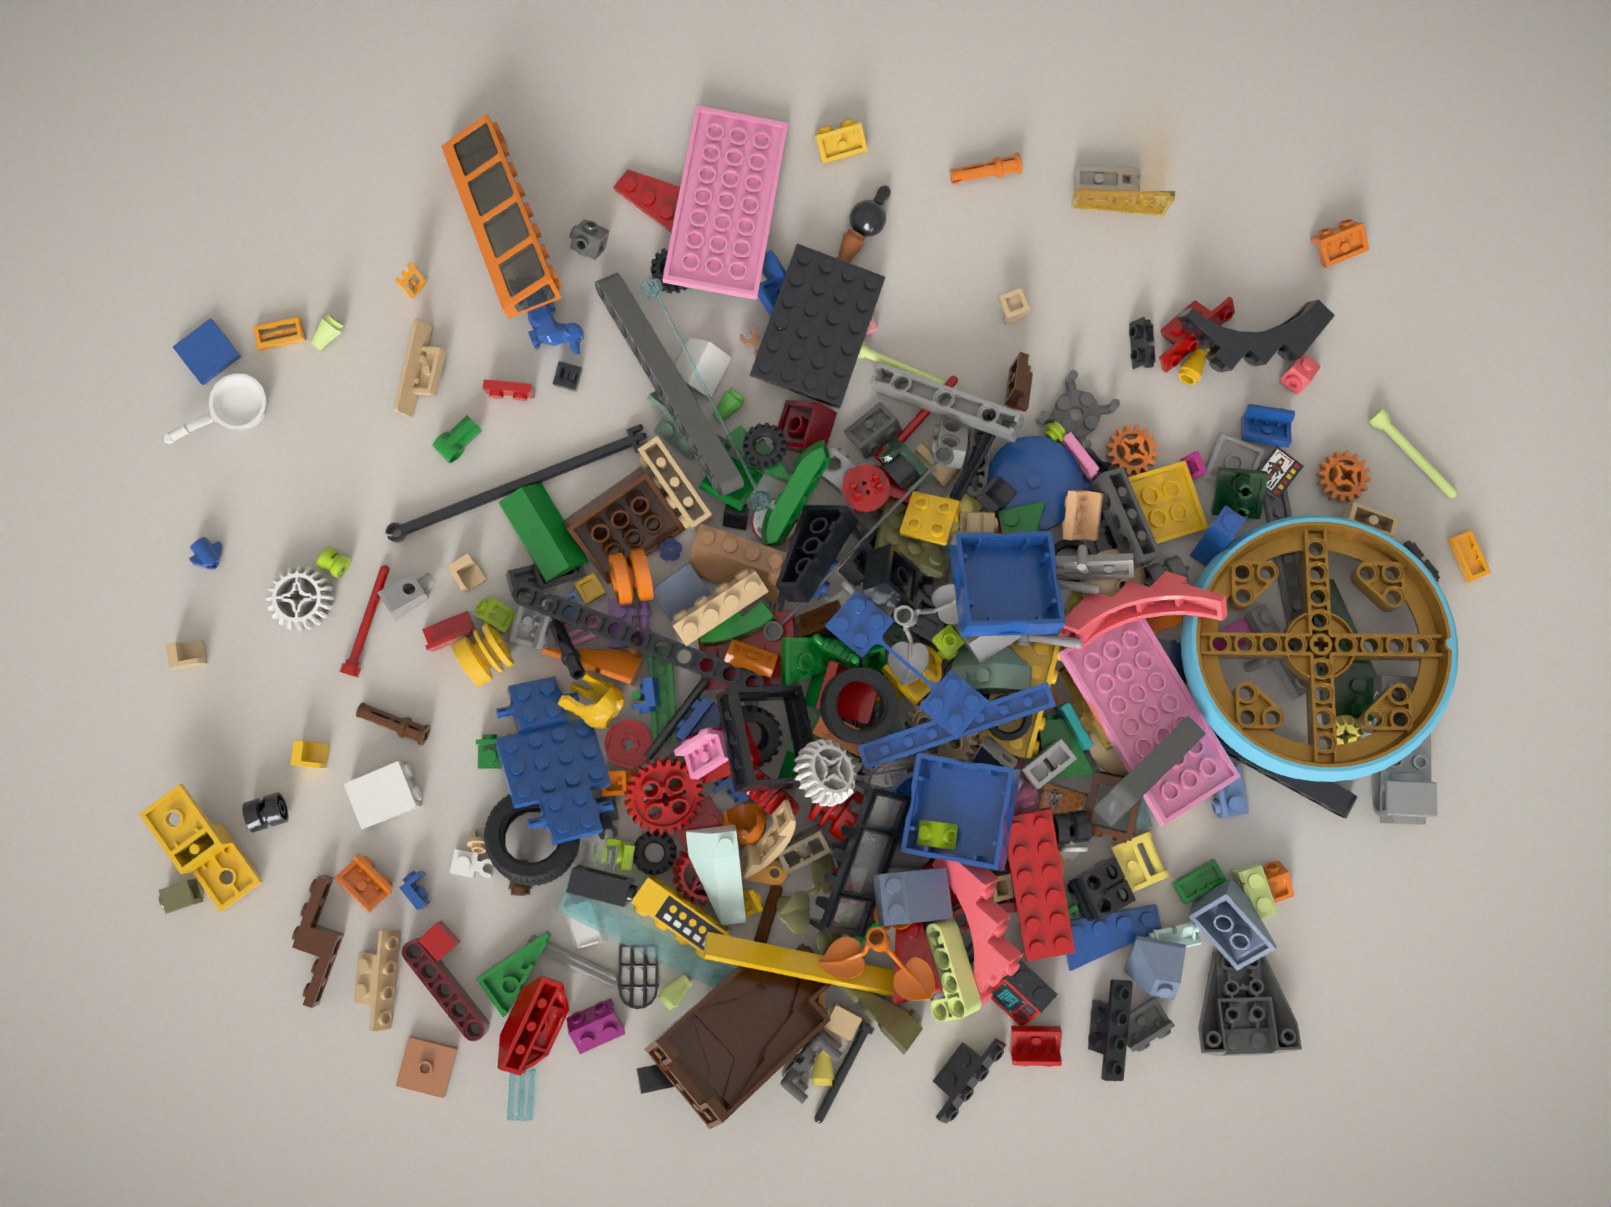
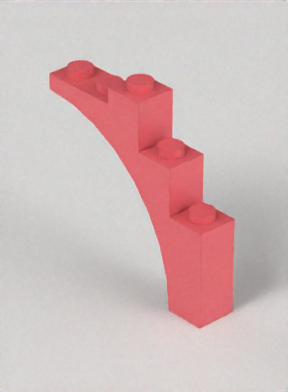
M1165 571L1150 587L1128 581L1113 597L1101 593L1088 594L1065 616L1066 623L1060 630V636L1081 639L1083 645L1079 649H1083L1094 639L1109 630L1145 618L1165 615H1190L1223 621L1227 617L1226 596L1188 585L1187 577Z
M935 859L932 866L935 869L947 868L949 885L966 914L974 947L973 976L980 995L981 1004L984 1005L992 996V988L1003 977L1007 975L1012 976L1019 969L1020 964L1018 962L1023 955L1003 936L1008 929L1006 924L1011 916L991 899L996 891L994 887L999 878L987 868L966 865L950 860Z

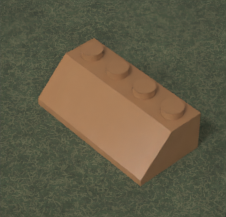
M701 523L692 545L689 564L700 578L717 584L729 583L743 569L747 568L749 570L752 568L769 591L761 596L760 599L777 604L781 592L775 585L787 553Z

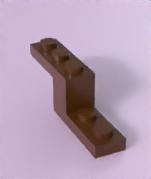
M328 875L318 876L317 879L312 881L309 888V893H311L309 902H306L301 910L300 915L303 917L301 924L295 928L292 935V940H294L292 948L320 957L315 960L312 966L311 973H313L311 983H307L302 995L305 997L303 1005L310 1008L320 1003L344 934L317 925L334 879Z

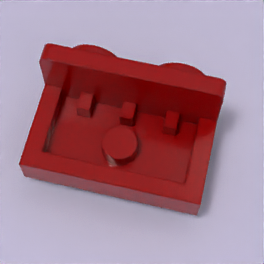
M1011 1026L1010 1055L1012 1065L1021 1067L1061 1066V1026Z

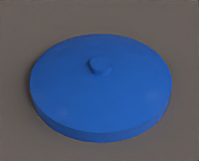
M1027 436L1016 439L1015 443L1009 442L996 453L989 464L987 484L994 476H1001L1017 491V494L1002 510L1044 501L1046 508L1042 513L1039 531L1051 529L1062 523L1065 519V498L1068 491L1081 490L1082 488L1081 472L1073 455L1063 445L1046 437Z

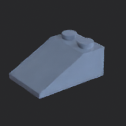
M947 868L873 875L879 926L953 918Z
M1232 878L1193 901L1188 917L1237 971L1277 948L1248 896Z

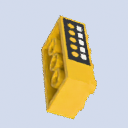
M650 875L631 901L635 905L633 909L644 917L648 914L654 918V924L663 931L669 929L675 933L674 938L685 946L689 943L695 947L696 950L694 952L703 959L705 936L708 932L730 936L732 931L728 926L721 925L718 919L701 907L692 904L691 900L684 899L681 893H678L655 875Z

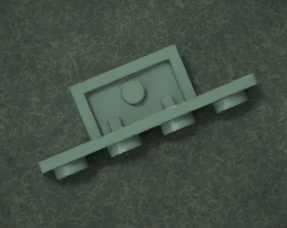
M657 392L650 393L647 399L665 412L654 432L688 459H693L695 457ZM717 435L726 451L729 452L732 447L727 444L725 438Z

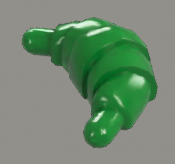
M820 634L813 635V642L831 659L848 669L858 667L860 656L841 640H833L828 637L824 639Z

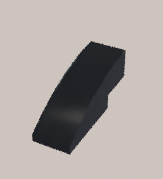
M878 527L838 570L855 587L864 579L867 553L875 548Z
M534 563L530 566L508 570L506 573L511 596L513 589L518 584L524 583L539 589H545L586 576L584 567L581 566L546 583ZM523 590L520 594L530 593V590Z

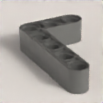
M1187 716L1093 810L1111 827L1206 732Z

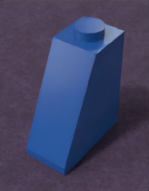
M1225 505L1189 556L1207 567L1210 561L1228 546L1246 521V518Z

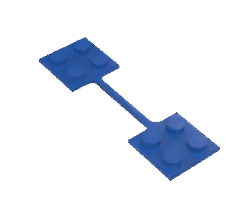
M857 589L825 627L861 658L874 645H882L930 686L931 692L919 708L957 740L990 701L952 669L939 683H932L883 641V634L894 623V620Z

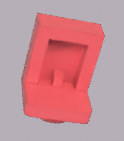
M1304 353L1300 359H1296L1289 370L1279 381L1298 395L1312 381L1321 366Z

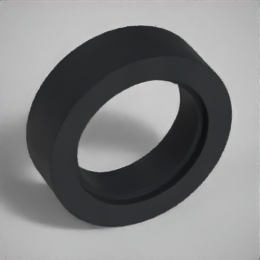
M852 668L835 675L826 684L820 699V712L825 726L835 737L848 743H865L882 737L892 727L897 716L898 701L892 684L881 673L870 668ZM859 681L870 685L880 699L878 719L871 727L865 730H856L847 726L838 714V695L843 687L850 682Z

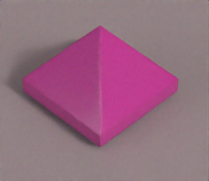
M1195 451L1180 459L1181 462L1186 460L1192 480L1208 472L1199 451Z

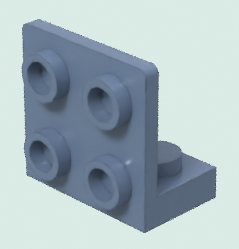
M689 563L653 587L654 598L671 621L674 619L673 616L681 610L686 609L687 611L695 606L693 603L699 598L711 595Z

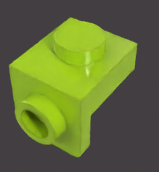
M947 625L931 639L938 648L936 653L940 656L941 660L947 659L948 661L959 653L958 649L965 643L951 625Z
M920 820L917 845L955 849L958 825Z

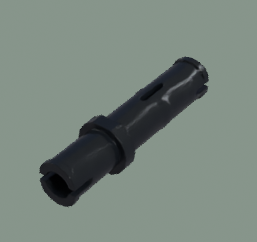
M553 620L549 624V628L560 650L561 661L567 666L570 676L575 680H579L586 674L580 661L581 655L575 649L564 623Z

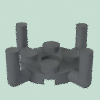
M1071 370L1065 378L1067 392L1056 401L1052 414H1049L1048 411H1042L1036 421L1039 425L1057 421L1067 434L1071 432L1084 449L1091 448V441L1086 440L1085 437L1098 426L1101 415L1114 413L1120 406V401L1113 399L1109 404L1099 406L1091 393L1076 390L1075 380L1078 377V372ZM1074 408L1079 409L1082 412V419H1072L1070 410Z
M821 1029L802 1047L803 1049L800 1053L796 1054L790 1064L782 1071L783 1079L780 1083L782 1088L803 1104L808 1098V1095L804 1092L809 1086L800 1078L804 1072L807 1073L815 1063L814 1057L818 1056L822 1051H825L837 1061L843 1054L839 1051L842 1045L824 1029Z

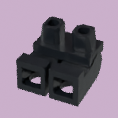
M1116 857L1099 861L1091 869L1069 880L1067 884L1069 892L1075 895L1079 902L1078 911L1080 915L1085 916L1087 921L1108 916L1136 901L1127 880L1119 881L1125 876ZM1108 866L1114 869L1115 876L1111 875ZM1119 888L1124 890L1126 894L1125 899L1122 898L1118 890Z

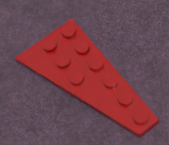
M627 169L614 185V191L672 233L680 187Z

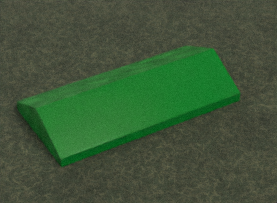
M542 483L523 486L499 501L500 507L546 583L589 562L581 547L563 523L564 519Z

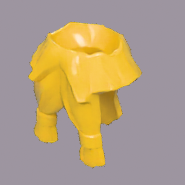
M586 671L585 676L581 679L589 683L592 689L588 690L573 682L570 685V691H577L579 695L595 702V704L584 705L569 695H562L558 705L564 710L580 716L590 727L609 728V723L618 716L620 709L623 707L624 695L613 685V682L607 683Z

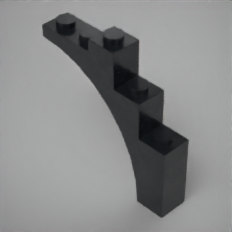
M1318 299L1307 302L1295 315L1282 324L1260 332L1237 331L1222 327L1206 319L1193 308L1183 310L1177 319L1182 323L1181 326L1187 332L1193 333L1198 338V342L1204 348L1210 349L1205 355V358L1210 362V367L1217 372L1232 371L1242 357L1251 366L1266 365L1276 352L1280 357L1288 361L1300 359L1335 315Z

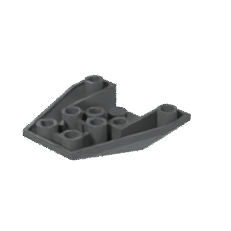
M1220 951L1213 952L1198 1024L1201 1053L1215 1056L1270 1055L1302 1050L1297 1020L1266 956L1237 971Z

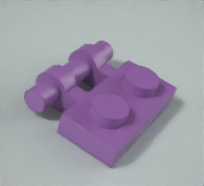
M608 599L609 616L633 624V617H639V627L651 631L649 630V616H651L649 601L642 603L639 601V608L633 609V602L631 605L619 607L616 599ZM619 624L611 626L610 635L612 637L621 635L622 626ZM637 633L633 636V638H639V646L645 642L644 634ZM608 640V648H628Z

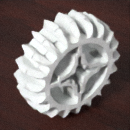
M297 566L296 571L294 568L289 567L287 569L288 575L285 572H279L281 580L272 579V582L276 584L275 588H267L269 592L273 593L272 596L266 598L267 601L273 602L267 608L270 611H275L272 618L279 619V625L284 626L287 624V629L290 630L296 627L298 631H303L304 626L311 630L313 629V623L316 625L321 624L320 616L323 618L328 617L324 611L325 609H332V606L327 604V602L334 600V596L327 595V593L333 589L331 586H325L328 583V579L325 577L321 578V572L316 571L313 573V568L307 567L304 570L303 566ZM305 579L309 580L314 585L317 594H311L308 592V586L305 585ZM293 583L292 590L285 594L287 588ZM300 594L305 597H309L303 598V601L300 600V602L292 600L296 599L298 596H300ZM284 602L291 603L293 612H295V618L286 611ZM312 603H316L313 610L309 614L305 615L307 613L308 607Z
M818 739L808 743L806 747L798 752L799 756L794 760L797 765L793 770L798 773L794 780H798L801 783L798 789H804L805 797L811 796L812 803L819 802L820 807L827 805L829 807L846 801L853 794L852 789L856 787L854 780L858 777L853 772L857 766L852 765V757L846 755L847 749H840V743L833 744L831 739L825 741Z

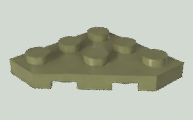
M888 497L882 506L880 519L897 502L896 500ZM900 503L879 525L874 550L892 543L921 572L941 579L945 571L946 555L937 543L900 535V528L908 505Z

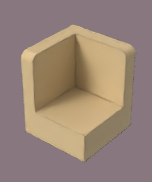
M1022 288L998 297L1005 315L1003 319L1005 325L1027 317L1030 308Z
M469 553L447 565L461 590L466 593L486 581V577L476 560Z
M201 640L183 644L176 642L166 644L169 668L183 669L207 664L204 642Z

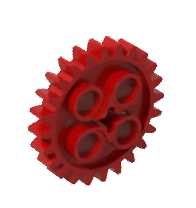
M669 756L665 757L664 762H661L659 757H656L655 764L646 760L647 767L645 769L638 765L640 773H631L634 782L626 781V785L630 789L624 791L625 797L629 798L624 801L625 806L630 807L627 810L628 815L633 816L634 824L640 822L642 830L648 826L651 834L656 828L660 835L663 834L664 829H668L669 833L672 834L673 827H677L679 831H682L681 824L683 822L691 825L688 818H697L694 810H702L701 804L697 802L704 800L703 794L700 793L704 791L703 785L699 784L701 779H691L686 761L680 765V760L677 757L673 763H671ZM671 779H680L676 785H669ZM649 783L656 784L652 790L644 789ZM663 793H666V797H665V798H662V796H663L662 794H663ZM677 801L684 802L681 807H672ZM653 806L660 807L655 813L648 812Z

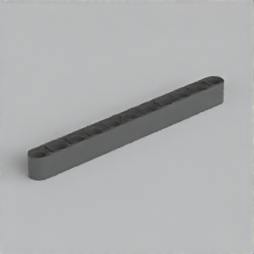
M614 273L595 281L596 291L716 493L723 497L742 488L744 482L740 472L621 275Z

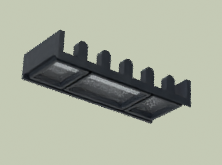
M856 780L854 785L867 790L863 803L851 801L849 804V809L858 814L854 827L842 825L840 829L841 834L850 838L846 851L835 848L832 852L833 858L840 861L841 865L837 875L830 872L824 874V881L832 885L833 888L829 899L824 896L816 897L815 903L824 909L822 919L810 918L809 924L822 932L829 931L865 938L876 907L873 875L888 873L905 825L912 797L898 790Z

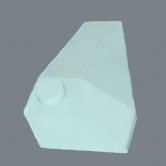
M735 825L687 830L689 858L721 925L745 923L746 916Z

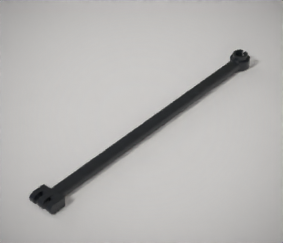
M642 424L626 429L629 435L627 437L406 523H391L387 526L385 534L392 535L387 538L395 543L402 542L406 535L508 496L523 486L544 482L631 447L637 453L639 452L638 448L647 443L640 444L639 441L646 439L647 435L646 433L636 435L637 432L644 429ZM400 529L401 535L394 537V531Z

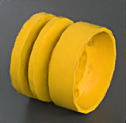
M487 622L482 625L485 637L478 629H475L473 631L475 643L464 636L451 645L461 667L477 687H481L493 679L490 669L492 666L502 674L505 671L501 661L508 668L515 665L507 643L500 633L495 631Z

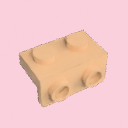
M1086 490L1068 491L1065 498V519L1062 523L1063 539L1098 540L1103 493Z

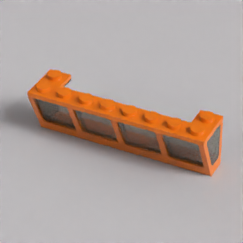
M486 114L444 143L441 148L501 307L509 319L561 299L559 289H562V285L553 265L548 266L546 259L550 258L545 244L540 245L538 238L542 236L537 224L531 223L530 218L534 215L529 203L524 204L522 197L526 196L521 182L516 183L514 179L515 176H518L513 162L508 163L506 157L510 153L497 121L492 123L489 114Z

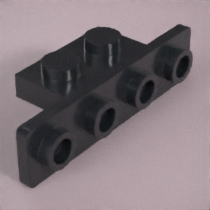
M1111 979L1108 1002L1092 1000L1088 1049L1103 1054L1101 1079L1104 1081L1124 1080L1133 982L1130 980Z
M995 1038L982 1056L978 1055L966 1043L962 1042L933 1080L950 1097L936 1115L939 1121L947 1124L956 1118L962 1103L972 1097L974 1087L978 1082L983 1081L989 1074L988 1069L993 1062H997L1003 1056V1049L1006 1047L1003 1041Z

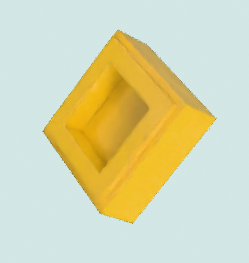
M595 572L574 583L585 605L607 594Z

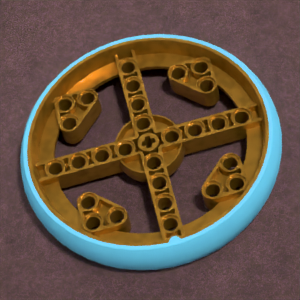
M1303 515L1271 521L1256 527L1228 544L1223 552L1216 555L1203 570L1194 587L1225 595L1226 601L1228 600L1232 609L1244 611L1278 577V567L1268 560L1280 555L1300 551L1302 614L1293 618L1287 624L1283 633L1218 632L1220 620L1184 615L1181 632L1183 669L1189 690L1203 717L1216 734L1244 758L1267 770L1295 779L1324 782L1352 780L1371 775L1402 760L1415 750L1435 728L1449 704L1455 686L1459 658L1458 637L1451 609L1441 587L1425 565L1405 546L1385 533L1360 522L1325 515ZM1309 547H1315L1319 555H1312L1309 552ZM1328 552L1342 554L1362 562L1351 573L1350 579L1352 584L1384 612H1393L1405 602L1412 614L1418 634H1353L1349 625L1342 618L1331 613ZM1235 570H1242L1246 575V579L1238 578ZM1260 570L1268 571L1271 576L1270 579H1264L1260 575ZM1310 570L1317 571L1320 579L1312 578ZM1361 570L1369 574V580H1365L1360 576ZM1386 570L1393 573L1394 580H1390L1385 576ZM1241 593L1245 595L1247 602H1239L1236 599V594ZM1311 594H1317L1321 599V603L1313 602ZM1386 594H1390L1395 598V604L1388 602ZM1313 617L1320 619L1322 622L1321 628L1313 625ZM1213 641L1222 642L1224 650H1216L1213 647ZM1238 641L1246 642L1249 647L1248 651L1239 649ZM1263 641H1269L1273 645V651L1265 650ZM1288 641H1293L1298 645L1297 652L1289 649ZM1340 641L1346 643L1348 652H1343L1339 649L1338 643ZM1317 642L1318 646L1322 647L1323 649L1319 651V648L1314 647V644ZM1364 642H1369L1373 646V652L1365 650ZM1389 642H1393L1398 646V653L1391 651ZM1415 642L1423 646V653L1415 649ZM1219 659H1283L1293 674L1305 680L1308 744L1292 741L1272 732L1284 723V713L1252 682L1245 681L1240 683L1231 693L1223 677ZM1354 660L1419 661L1418 674L1412 692L1405 684L1396 683L1385 689L1358 717L1360 729L1366 733L1373 734L1357 741L1337 745L1334 680L1344 675ZM1315 665L1323 668L1324 676H1319L1315 673ZM1240 689L1248 690L1250 693L1249 700L1241 698L1239 694ZM1317 689L1324 692V701L1317 699L1315 695ZM1393 690L1401 695L1400 702L1393 699ZM1267 713L1275 716V725H1271L1266 721ZM1240 714H1248L1251 717V724L1242 723ZM1317 714L1325 716L1327 721L1325 726L1317 722ZM1369 714L1377 719L1376 726L1369 724L1367 720ZM1394 715H1398L1402 719L1401 727L1394 723ZM1319 738L1327 742L1328 748L1326 751L1318 747L1317 742Z

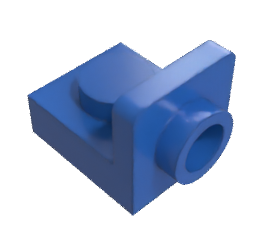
M657 677L642 678L643 684H640L641 697L645 698V703L632 704V709L639 710L640 714L654 712V707H661Z
M732 776L724 777L714 782L716 788L712 791L717 794L725 786H728L729 790L727 793L735 803L740 801L743 804L750 798L746 792L735 793Z
M412 871L403 879L404 884L399 887L417 911L430 903L427 899L429 897L427 891L421 885L417 886L415 884L426 875L424 871L417 873Z

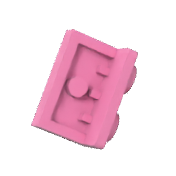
M712 728L700 730L698 735L683 741L681 746L674 750L676 756L685 757L691 779L698 780L728 761L723 731L713 730Z

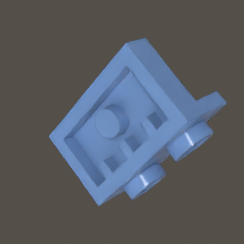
M1235 765V768L1241 777L1213 794L1214 799L1211 801L1212 809L1218 818H1228L1249 813L1240 765Z

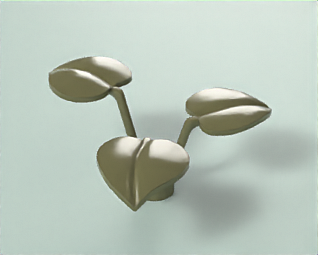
M830 853L811 863L809 873L811 883L815 886L814 889L806 892L797 891L792 896H781L777 901L778 913L776 916L795 934H802L809 925V895L816 894L819 890L823 894L831 891L832 885L824 881V874L826 872L836 873L835 863ZM819 931L816 936L819 953L824 956L830 945L841 938L842 934Z

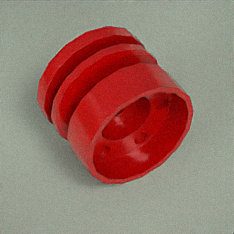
M855 791L846 801L830 807L828 805L820 807L819 802L812 803L807 818L813 821L818 813L822 814L823 816L817 824L820 827L828 819L831 820L832 824L828 832L842 842L846 837L841 834L840 829L842 825L853 827L858 817V814L849 809V804L851 801L863 803L865 796L859 791Z

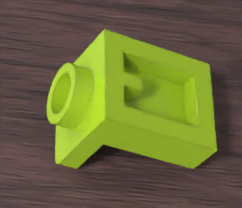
M486 597L477 604L474 617L489 623L501 633H506L513 621L515 611L495 598Z
M607 838L603 861L605 863L618 864L620 869L631 870L635 849L634 844L630 840Z

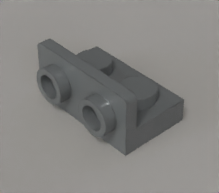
M881 402L844 430L845 435L860 450L866 460L875 455L880 448L894 440L902 432L898 419Z

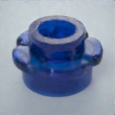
M667 538L666 541H662L659 545L661 558L666 561L677 560L680 557V552H682L681 543L677 542L675 538ZM669 547L673 548L672 552L668 551Z

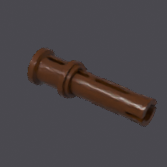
M364 702L358 706L356 711V717L397 732L399 737L415 740L421 746L425 744L431 731V726L428 724L424 726L413 722L410 717H397Z

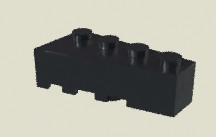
M847 505L804 506L775 585L788 602H810L856 527L858 521Z

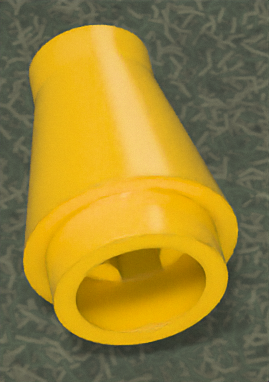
M1196 349L1180 367L1178 377L1182 382L1188 385H1195L1196 382L1201 380L1206 362V351Z

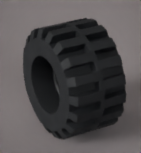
M741 705L746 723L755 722L761 728L762 737L756 746L760 752L761 763L757 767L764 766V762L769 763L773 760L771 758L773 755L777 756L779 753L777 747L782 746L780 736H783L782 730H779L781 725L778 720L774 719L775 716L766 709L753 705Z

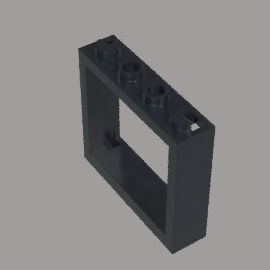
M802 686L732 687L717 694L716 700L735 793L799 788L801 783L798 780H794L795 778L756 780L740 702L784 700L795 757L797 758L799 756L798 752L806 747L808 743L814 742Z

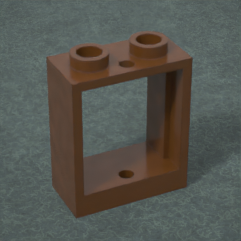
M1102 770L1094 772L1086 809L1091 821V836L1102 837L1104 834L1112 836L1113 841L1127 843V840L1132 841L1134 838L1142 798L1131 808L1127 831L1092 823L1093 808L1096 804L1099 784L1115 787L1126 776Z

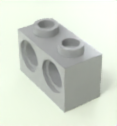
M941 416L940 424H935L932 438L937 440L932 441L930 454H934L935 449L939 445H948L953 450L954 459L945 467L962 470L967 450L969 426Z
M832 446L829 450L831 460H837L841 466L837 470H830L827 466L821 479L843 496L842 485L845 476L851 469L861 464L857 463L855 465L849 460L850 456L843 449L838 448L836 450Z
M1056 739L1019 770L1034 789H1040L1077 758L1062 739Z

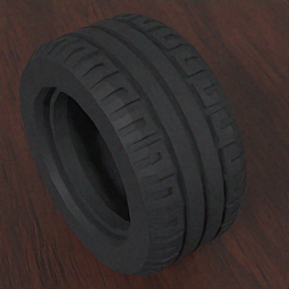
M508 794L507 797H503L493 807L485 823L486 827H484L485 849L493 866L503 877L520 885L539 886L558 879L559 876L561 877L564 872L568 871V868L575 861L579 851L580 838L559 843L547 858L538 862H523L514 858L506 848V833L510 824L523 814L528 812L541 813L539 803L514 809L511 796Z

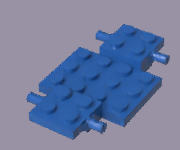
M555 676L508 686L510 706L496 708V715L498 719L512 715L518 734L496 738L495 744L514 809L539 803L542 817L528 819V826L530 830L545 826V829L550 834L553 845L602 833L603 828L599 819V813L613 810V803L611 799L597 803L591 793L592 790L611 785V779L595 729L587 725L583 719L568 722L566 710L558 705L562 695H569L576 701H579L578 692L563 694L559 689Z

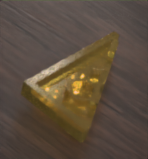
M1065 666L1059 669L1075 701L1071 703L1079 716H1083L1079 719L1087 732L1092 730L1106 750L1111 749L1113 746L1106 736V732L1096 719Z

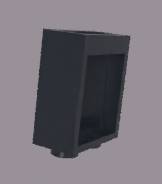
M577 865L572 868L566 893L625 907L635 897L638 886L634 885V878Z

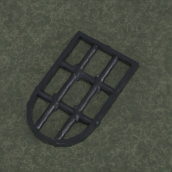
M619 944L618 990L620 998L630 1008H646L655 1000L659 988L658 944ZM622 947H630V964H622ZM634 947H644L643 964H635ZM647 947H656L655 964H648ZM622 967H629L630 985H621ZM634 967H642L643 985H635ZM647 968H655V985H648ZM622 989L630 991L629 1003L623 997ZM634 989H642L641 991H643L642 1006L633 1005ZM647 989H655L654 997L647 1003Z

